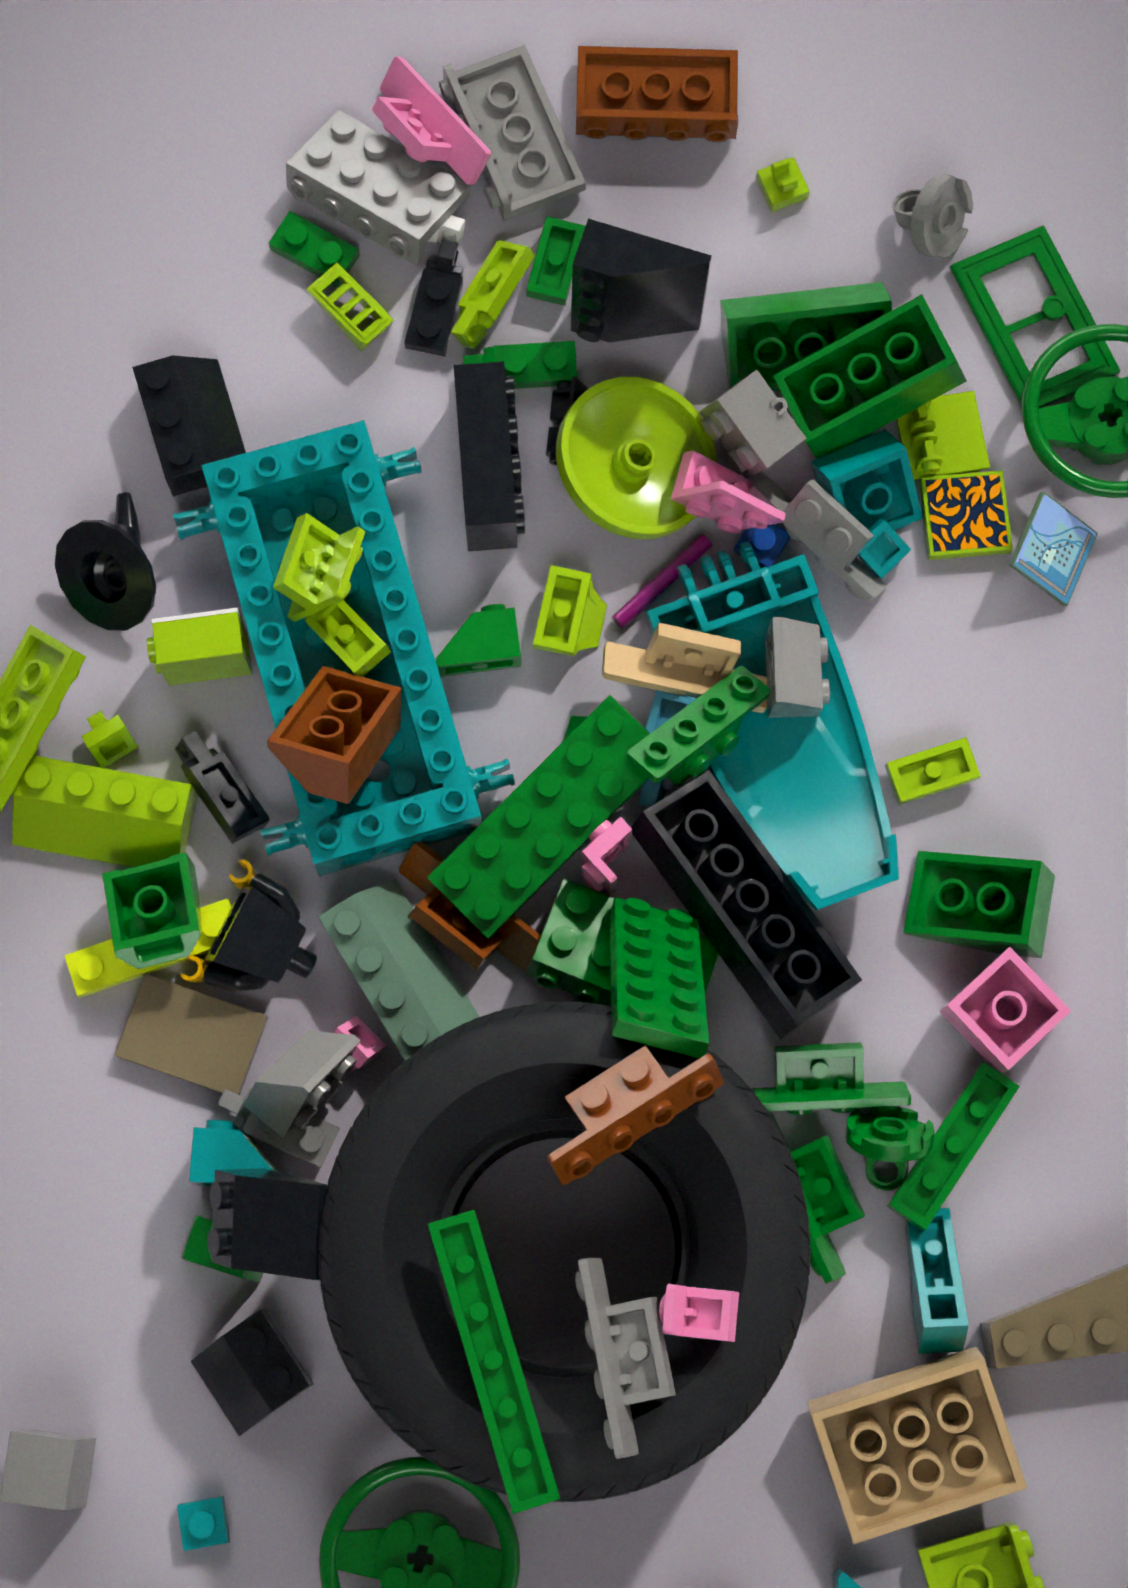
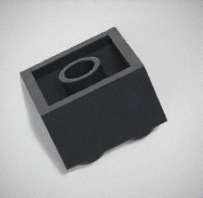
M266 1310L257 1311L222 1335L191 1360V1363L238 1436L250 1430L314 1385Z

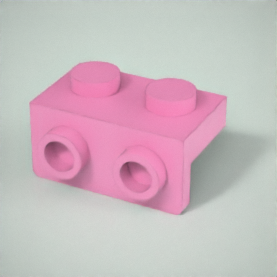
M622 817L613 824L608 820L600 824L589 835L591 841L582 851L580 867L583 871L580 874L581 878L592 890L597 892L602 890L609 897L616 891L618 877L607 865L630 845L632 828Z

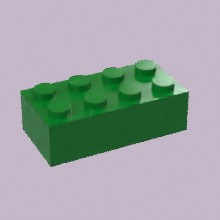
M922 294L773 375L797 426L807 438L805 439L806 444L816 459L857 441L967 382Z

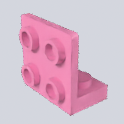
M695 451L683 454L671 499L686 506L685 511L697 517H707L717 522L719 529L734 534L741 533L744 529H765L767 525L783 523L786 513L757 499L749 493L748 490L755 482Z

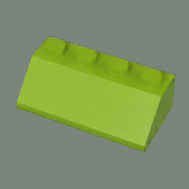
M34 755L23 771L17 788L13 793L12 845L131 868L168 859L169 856L186 852L198 794L193 786L188 783Z

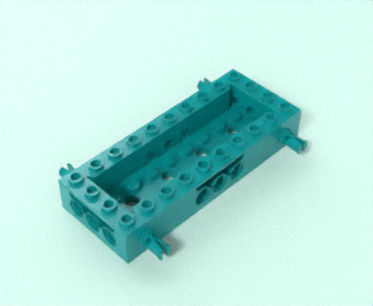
M365 420L202 465L211 500L208 501L209 505L178 514L174 513L173 518L176 525L179 526L176 529L180 540L215 529L218 533H221L275 729L322 666L354 674L304 621L307 617L296 622L287 617L293 600L273 588L296 519L306 513L339 535L357 526L365 531L361 544L363 549L362 555L354 565L349 580L351 588L344 601L392 651L364 677L402 688L401 728L378 760L389 765V776L381 782L371 781L367 777L350 803L346 804L308 793L287 770L300 815H297V820L260 829L264 840L279 838L264 845L267 855L269 856L273 853L305 844V847L310 850L313 864L319 876L409 851L419 841H422L425 845H430L473 832L482 823L477 803L479 794L515 785L513 774L498 775L510 769L508 758L472 770L470 766L466 765L384 488L387 486V481L422 473L415 447L379 457L378 454H374Z

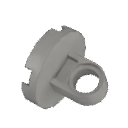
M941 174L929 180L922 190L912 189L901 193L893 201V210L897 223L900 227L911 230L912 242L918 252L930 257H949L959 248L968 229L962 228L965 212L972 214L973 211L972 192L968 183L952 175ZM914 207L913 211L905 212L906 210Z

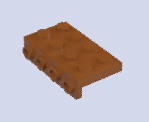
M578 46L576 135H585L592 139H601L607 135L625 136L632 140H641L647 137H665L671 141H682L687 138H706L711 142H723L727 139H736L738 129V50Z

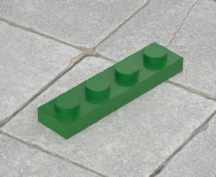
M983 1061L934 1134L933 1148L928 1155L916 1161L887 1207L924 1232L1020 1086Z

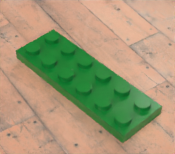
M609 695L427 878L490 940L589 840V835L600 824L609 820L649 780L643 772L627 759V753L629 749L650 733Z
M614 897L610 910L612 1036L696 1058L703 1057L709 1046L698 919L692 918L690 914L679 909L665 911L651 907L641 899L627 898L624 900Z

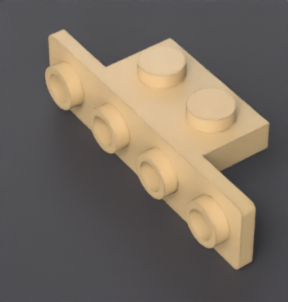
M658 623L647 650L606 642L603 649L602 677L671 694L698 698L735 670L733 668L741 654V641ZM753 674L768 686V679L765 676ZM767 699L752 711L764 713L767 708Z

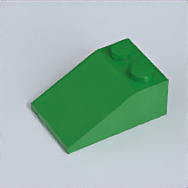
M918 851L904 933L906 935L1001 954L1011 947L1018 956L1042 958L1055 875L1042 861Z

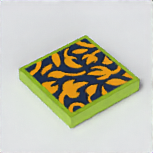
M1003 470L920 478L919 488L928 560L1000 555L1012 552L1013 546Z

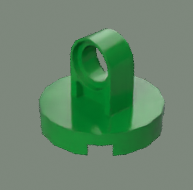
M871 1107L870 1114L860 1115L857 1109L851 1112L846 1119V1143L854 1151L866 1156V1178L877 1189L891 1191L898 1188L903 1183L908 1161L918 1160L928 1155L933 1148L935 1133L933 1123L930 1120L926 1123L918 1121V1112L912 1109L899 1107L894 1111H880ZM877 1161L893 1162L898 1167V1173L890 1177L880 1175L876 1171L874 1164Z

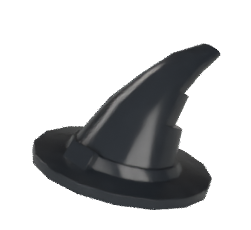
M128 492L119 493L116 496L114 525L104 520H83L67 529L56 545L55 569L60 588L71 606L88 622L106 630L126 631L142 623L152 610L155 601L156 582L150 561L141 548L138 518L131 494Z

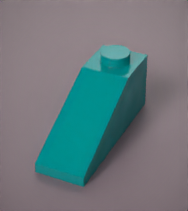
M940 1208L924 1232L906 1220L912 1310L919 1354L963 1351L969 1327L950 1208Z

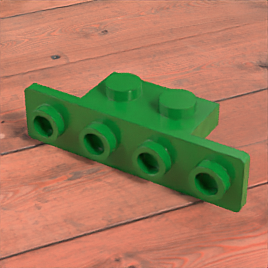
M739 666L629 749L627 759L654 783H659L667 777L679 787L691 776L695 779L702 775L709 767L711 761L721 754L724 757L736 747L740 739L737 734L743 717L768 699L771 689L745 667Z
M861 1042L775 1046V1087L751 1088L768 1112L787 1111L794 1115H806L815 1109H830L837 1113H850L855 1111L856 1108L874 1107L880 1111H894L900 1106L911 1105V1094L905 1082L864 1083V1048Z
M770 1113V1115L773 1118V1121L777 1124L774 1115ZM827 1135L790 1152L800 1177L799 1180L802 1184L807 1206L806 1211L809 1218L811 1240L810 1264L814 1272L818 1276H822L826 1284L846 1274L828 1233L865 1217L863 1209Z

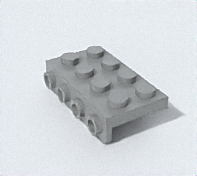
M525 45L454 71L451 64L443 66L444 80L439 81V88L447 105L453 103L458 117L491 151V156L481 172L484 174L488 184L484 186V192L491 209L498 207L503 221L586 190L585 179Z
M340 110L286 162L287 188L296 199L311 204L323 211L329 218L342 222L357 231L362 237L373 240L390 250L396 257L406 259L413 264H417L423 258V245L470 196L471 185L466 184L459 177L429 160L426 162L414 160L405 152L406 147Z

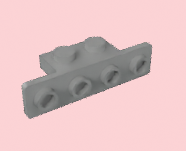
M768 477L751 486L748 491L752 496L786 513L783 524L786 526L785 530L788 535L811 549L816 554L815 557L819 564L839 575L846 582L847 589L855 597L870 603L886 591V585L856 559L874 535L814 479L808 481L794 499L789 497Z
M581 1259L578 1261L580 1271L576 1273L575 1281L579 1297L582 1301H586L589 1320L585 1322V1335L589 1347L595 1350L598 1369L594 1373L595 1388L599 1398L604 1399L608 1419L604 1421L605 1440L608 1447L614 1449L616 1459L638 1455L639 1450L630 1404L676 1395L665 1337L662 1332V1323L659 1318L657 1297L611 1305L602 1259Z

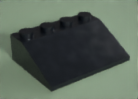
M588 218L572 264L571 331L576 332L580 338L586 341L598 342L602 340L611 343L699 330L702 322L712 255Z

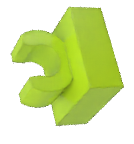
M794 157L772 163L771 166L757 170L756 179L771 212L808 199L810 191Z
M100 710L87 718L92 730L81 737L101 768L107 767L139 748L119 715L107 721Z

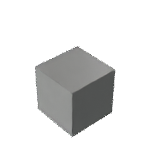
M39 1430L10 1431L0 1502L61 1511L86 1507L96 1438Z

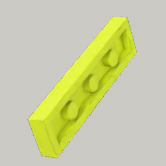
M229 898L200 908L201 936L190 955L198 957L209 952L232 907ZM112 939L64 955L76 994L79 998L187 961L186 957L137 969L115 956Z

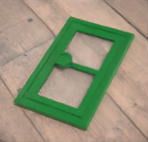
M1044 225L956 262L949 267L1021 407L1026 380L1041 354L1050 345L1068 333L1080 328L1096 325ZM1099 341L1085 344L1061 357L1051 368L1043 382L1038 408L1074 394L1079 387L1088 381L1098 377H1113L1119 374L1121 370L1106 342Z

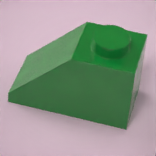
M491 604L482 607L481 612H473L436 657L440 677L521 667L515 607L506 608L503 604Z

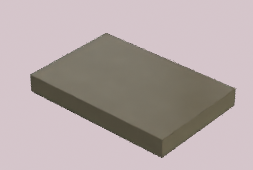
M145 974L114 1056L220 1093L227 1089L240 1095L268 1016Z

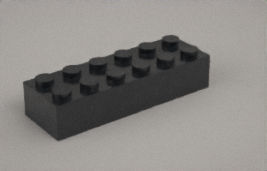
M709 770L644 810L631 826L632 835L692 918L698 919V926L780 1040L840 999L862 981L856 970Z

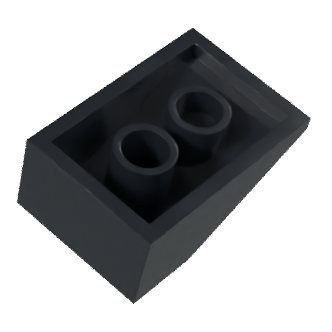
M265 1168L215 1170V1181L211 1185L209 1194L210 1204L213 1208V1226L209 1231L207 1239L211 1262L231 1269L320 1280L319 1236L320 1224L323 1222L321 1217L327 1184Z

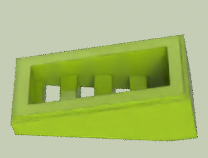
M338 263L334 264L306 289L361 352L394 322L382 306ZM338 278L342 285L327 297L322 291ZM349 290L353 297L339 309L334 303ZM360 303L364 309L350 320L346 314ZM371 315L375 321L362 332L357 326Z

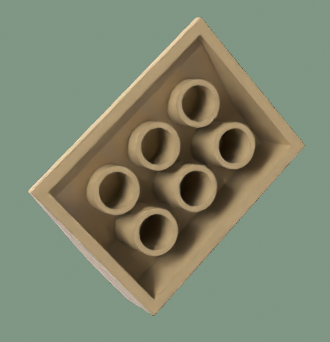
M977 1346L807 1401L854 1544L1027 1488L985 1359Z

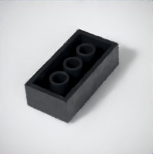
M504 361L454 365L468 551L517 548V534H525L523 495L514 496L522 494L514 377L505 376Z

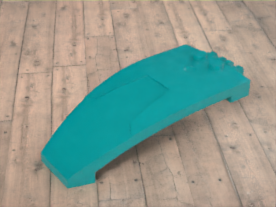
M747 541L739 546L741 558L748 571L747 574L737 577L725 550L716 552V558L725 582L721 583L711 557L705 556L700 560L701 569L709 587L697 591L691 570L688 569L686 564L678 566L679 578L686 597L647 611L645 618L652 636L658 623L739 640L741 641V654L733 669L743 666L751 673L765 677V633L772 617H784L820 626V638H827L828 661L827 663H821L822 679L829 680V704H823V710L818 717L768 718V707L764 713L749 712L742 719L737 734L740 739L736 747L724 757L721 754L711 761L708 767L714 778L793 886L816 911L898 880L899 867L896 834L892 835L878 773L857 701L818 598L819 591L805 555L802 554L760 569L752 546Z

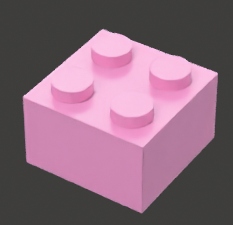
M1009 947L939 1012L991 1067L1000 1073H1004L1014 1066L1071 1010L1018 954Z

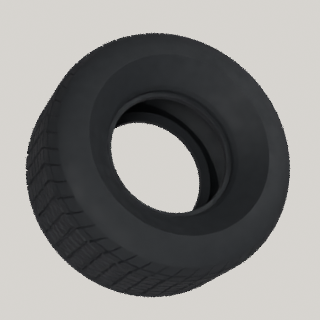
M567 1001L527 1004L475 1018L444 1033L441 1037H437L394 1070L392 1075L388 1076L374 1092L371 1099L367 1101L355 1119L353 1126L350 1127L339 1149V1154L336 1156L328 1179L321 1217L323 1222L320 1224L319 1279L321 1281L320 1287L328 1324L334 1342L337 1345V1350L347 1371L351 1374L352 1380L383 1422L409 1447L416 1449L415 1451L437 1467H441L444 1471L466 1482H472L473 1485L507 1495L428 1224L458 1215L468 1192L477 1179L493 1163L507 1153L537 1141L558 1138L574 1139L586 1130L570 1108L565 1096L637 1050L646 1046L669 1078L699 1059L612 1036V1006ZM708 1049L706 1054H711L716 1061L724 1084L717 1088L710 1097L695 1102L675 1115L668 1124L656 1127L634 1141L630 1148L620 1154L634 1163L650 1179L667 1208L675 1241V1263L671 1284L739 1292L735 1342L664 1334L676 1395L630 1404L639 1454L616 1459L614 1449L608 1447L604 1436V1421L608 1417L605 1401L599 1398L595 1388L594 1373L598 1369L597 1360L581 1364L555 1365L532 1361L518 1355L560 1495V1499L553 1502L593 1501L600 1498L606 1499L629 1494L630 1492H636L658 1484L662 1480H667L695 1465L732 1436L761 1404L763 1398L766 1397L779 1376L781 1369H783L793 1347L794 1339H796L806 1303L811 1258L809 1218L806 1211L807 1206L802 1184L799 1180L800 1177L777 1124L773 1121L772 1116L761 1100L729 1065Z

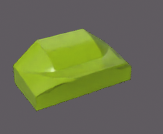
M550 565L533 640V649L575 656L580 650L598 647L607 604L593 588L592 573Z

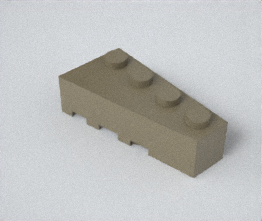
M1128 1264L980 1323L987 1368L999 1369L1128 1351Z

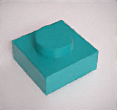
M879 519L868 529L874 537L858 554V557L877 578L882 579L911 551V548L885 520Z
M224 1496L177 1505L183 1551L230 1542Z

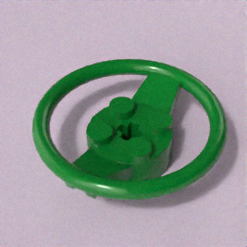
M1092 325L1075 330L1058 339L1041 354L1033 365L1026 380L1022 397L1024 429L1038 459L1055 477L1065 484L1081 492L1098 497L1128 498V481H1105L1082 474L1065 463L1051 447L1071 448L1074 452L1078 450L1083 456L1093 459L1092 463L1097 465H1113L1128 459V377H1098L1079 387L1070 402L1038 408L1043 382L1054 364L1065 354L1077 347L1092 342L1119 341L1128 343L1127 325ZM1101 415H1107L1113 419L1114 424L1112 427L1107 426V421L1100 422L1099 418Z
M421 1456L393 1460L370 1470L356 1480L334 1506L326 1522L320 1544L319 1574L322 1588H341L338 1577V1570L378 1579L381 1582L382 1588H517L520 1573V1549L517 1532L507 1507L496 1492L473 1485L472 1482H466L444 1471L441 1467H437ZM407 1476H434L449 1480L463 1487L479 1500L492 1518L499 1536L501 1549L462 1537L458 1528L445 1515L431 1510L409 1511L395 1519L388 1527L355 1530L343 1529L358 1504L378 1487L392 1480ZM418 1545L428 1547L427 1554H433L434 1562L426 1563L424 1570L416 1569L414 1567L415 1562L409 1561V1553H415Z

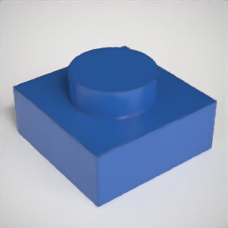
M774 524L767 525L765 529H746L735 545L733 552L741 557L739 546L741 543L748 541L752 546L760 569L775 564L791 537L786 531Z

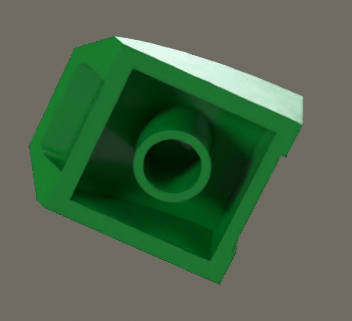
M186 852L169 856L168 859L120 871L118 869L102 873L113 948L117 958L137 969L190 956L201 936V910L195 866Z

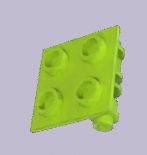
M975 391L941 395L896 419L901 444L906 447L914 480H920L921 477L951 475L990 469Z

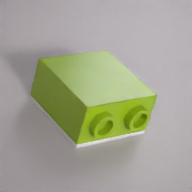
M238 608L151 619L153 637L147 638L149 661L154 663L156 673H162L169 686L253 675L248 633Z

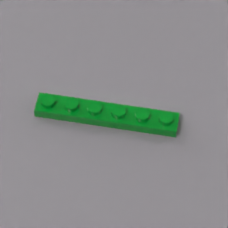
M470 1210L429 1223V1231L512 1514L559 1500L558 1488L475 1210Z

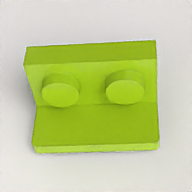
M308 513L296 519L273 585L274 589L293 600L288 618L296 622L309 615H314L328 606L340 603L346 598L351 588L349 580L354 565L359 561L363 551L361 547L365 535L363 529L357 526L339 535Z

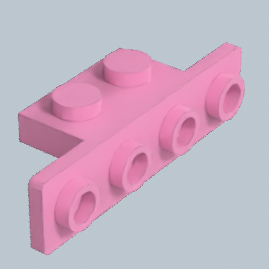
M394 57L380 85V91L385 97L377 98L372 108L373 113L383 122V128L406 147L405 152L411 158L419 162H426L427 160L445 161L466 184L475 185L491 156V151L403 57Z

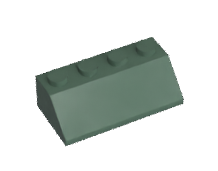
M392 879L355 893L319 915L318 918L403 1059L406 1061L419 1049L437 1037H441L444 1033L480 1016L429 933L409 917L413 907L396 879Z

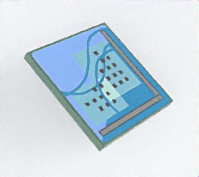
M1039 492L1009 566L1063 606H1068L1098 533L1047 493Z

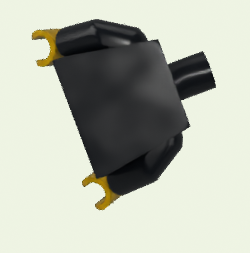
M239 860L238 863L242 868L248 870V874L242 879H237L232 874L228 875L233 885L240 889L236 900L206 958L203 960L194 955L185 958L197 963V972L193 976L180 973V976L192 983L204 981L207 985L231 992L262 989L269 981L279 983L286 969L303 978H307L315 966L317 955L299 946L306 928L299 922L300 911L291 895L282 885L262 873L256 874L249 861Z

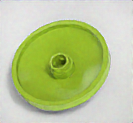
M616 377L592 386L569 408L558 431L556 459L559 474L567 493L575 505L591 521L619 536L632 539H656L679 531L696 517L685 511L686 506L672 500L671 496L683 454L695 451L717 462L714 441L704 430L701 424L703 418L699 412L675 390L646 378Z

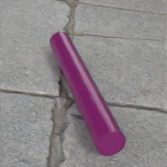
M704 534L699 535L612 616L613 621L621 629H624L679 578L678 566L686 564L689 568L713 546L712 542Z

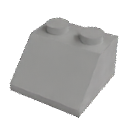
M772 617L765 633L766 678L768 679V687L771 689L767 699L768 718L818 717L823 710V704H829L830 701L829 680L822 679L821 663H827L828 661L827 638H820V626L817 624L784 617Z

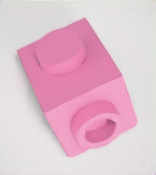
M668 1284L666 1294L662 1297L659 1305V1318L663 1324V1334L735 1342L739 1292Z

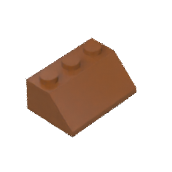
M322 666L269 737L267 747L308 793L349 804L401 728L402 688Z

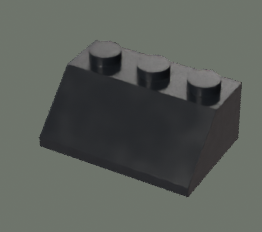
M172 355L132 367L165 480L173 497L207 487L202 465L246 453L218 359Z

